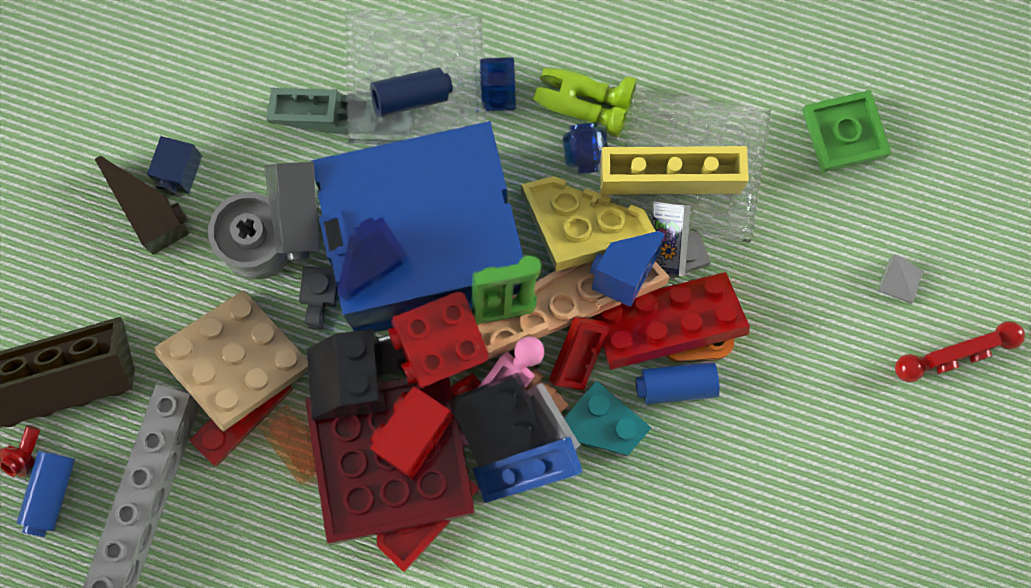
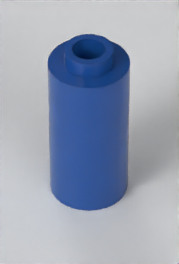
M715 362L642 369L641 376L635 378L637 397L644 398L646 405L719 397V376Z
M42 451L37 452L16 523L24 526L22 533L45 537L46 531H55L75 459Z

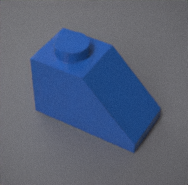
M656 231L611 242L604 255L598 253L590 269V273L594 275L592 290L631 307L660 254L665 234Z

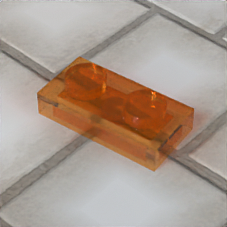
M285 405L257 426L300 485H303L316 475L310 433L290 406Z

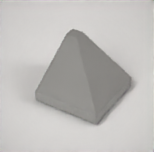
M895 254L887 262L878 292L912 304L923 270Z

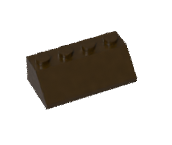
M117 317L0 351V428L13 427L22 421L39 416L47 417L56 411L73 406H85L91 401L107 396H119L133 389L135 369L122 318Z

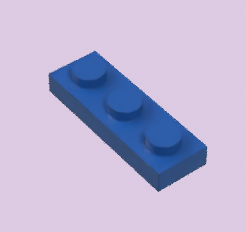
M571 436L482 467L477 466L473 468L484 503L577 476L583 472Z

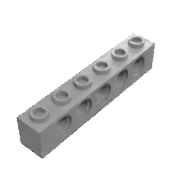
M156 384L83 588H136L200 407L191 394Z

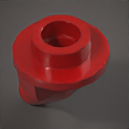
M27 425L18 448L9 445L0 450V468L11 477L16 475L26 477L29 470L34 466L35 461L31 454L41 429Z

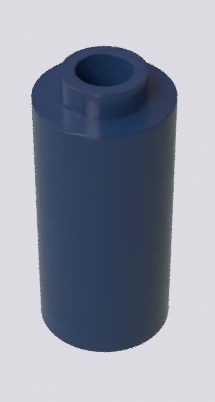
M437 67L371 82L370 91L375 111L379 117L447 102L449 94L453 92L450 75L443 73L442 69Z

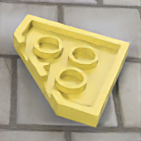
M552 176L521 184L522 197L555 271L593 262L598 253L604 255L611 242L656 232L644 209L634 205H630L629 208L611 202V197L600 195V193L588 188L580 191L567 186V181Z

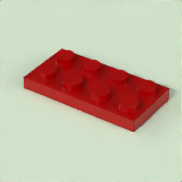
M726 272L656 289L635 298L631 307L620 304L592 316L593 320L604 321L610 327L602 346L610 370L749 335L750 325Z

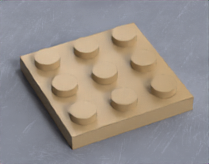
M244 290L154 347L157 357L222 431L231 427L309 372L308 359Z

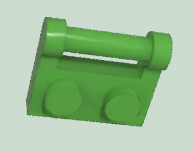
M524 256L519 260L518 264L500 268L488 267L480 272L473 273L471 311L477 325L530 314L535 310L537 304V297L534 294L535 281L541 272V262L538 258ZM520 283V290L516 297L512 299L513 286Z

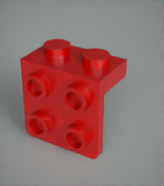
M461 292L453 293L394 316L391 321L393 328L388 329L394 349H402L407 361L401 364L408 384L416 383L419 390L482 364L489 358L488 350L466 296Z

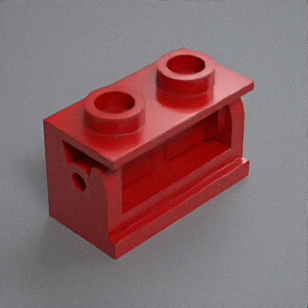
M414 386L409 393L403 392L393 406L395 413L387 424L383 422L375 430L371 438L373 444L370 447L378 457L381 456L383 460L411 479H413L454 419L452 412Z

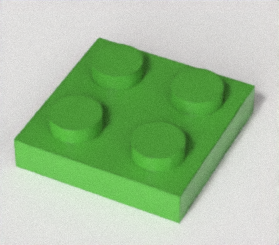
M871 90L808 104L802 109L822 173L888 158L891 154Z

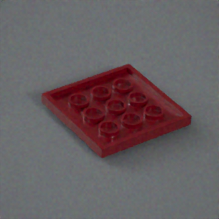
M450 377L420 389V391L448 408L452 412L454 419L413 479L383 460L381 456L378 457L370 447L373 444L371 438L375 430L381 423L387 424L395 413L393 406L403 392L409 393L413 386L417 388L416 383L409 385L406 378L383 382L386 407L384 412L313 421L311 416L310 398L305 399L328 545L476 515L459 423L449 405L450 399L454 397Z

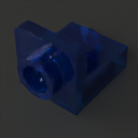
M514 57L480 59L482 110H515Z

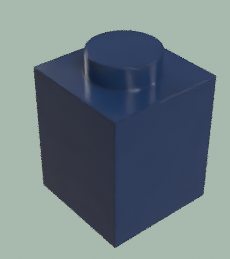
M160 136L147 175L155 182L156 188L160 191L174 195L177 191L189 194L202 155L194 144Z

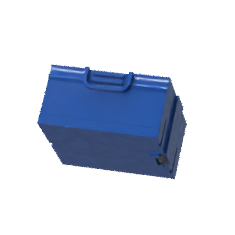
M491 121L311 160V162H314L315 182L319 189L317 192L322 216H319L327 259L333 267L336 283L340 289L338 294L343 316L353 331L373 329L376 333L393 328L391 321L394 316L456 292H461L466 296L471 309L473 273L480 272L488 267L500 268L515 265L523 257L511 204L508 203L507 187ZM520 283L514 284L513 295L519 292Z

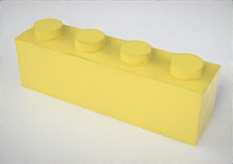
M747 146L602 147L600 157V195L741 194L749 181Z

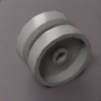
M255 192L238 193L225 199L214 210L208 224V240L214 253L236 275L248 279H266L279 273L290 260H287V253L276 252L268 196Z

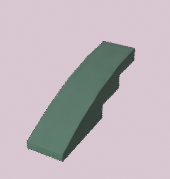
M271 88L267 121L269 123L330 133L410 139L413 110L379 117L375 111L371 96L341 95L338 90Z

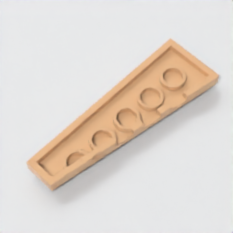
M656 261L637 297L667 285L669 275ZM589 262L564 270L553 271L535 282L534 294L537 297V304L532 313L478 324L477 326L488 350L489 360L515 349L517 342L524 337L530 336L539 339L570 326L574 316L589 318L623 303L592 290L594 275L590 273L593 262Z

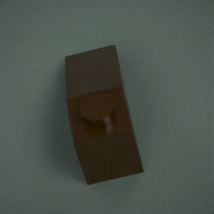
M101 155L95 158L98 167L140 242L150 253L155 254L190 234L184 225L189 219L178 202L173 205L163 194Z

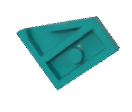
M598 381L590 387L564 417L579 443L596 449L608 450L611 453L628 456L651 429L647 423Z

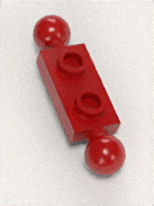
M1006 321L998 325L994 332L928 353L922 357L914 354H905L896 361L895 372L899 379L904 382H916L922 378L924 372L935 368L938 374H942L959 368L957 361L969 358L971 363H975L992 357L991 350L999 346L1008 350L1016 349L1024 342L1025 332L1018 323Z

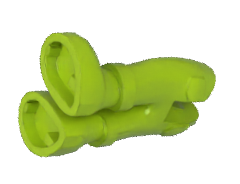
M543 68L540 80L551 87L560 89V91L538 87L533 96L534 101L549 110L587 121L589 124L598 125L600 123L606 128V132L610 136L620 137L627 112H629L637 78L626 76L617 87H609L610 84L600 83L578 72L560 68ZM577 96L592 99L601 104L606 103L613 106V108H603L602 105L581 100Z

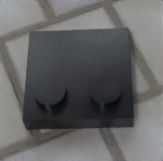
M518 372L456 395L449 401V405L479 467L547 443L548 436Z

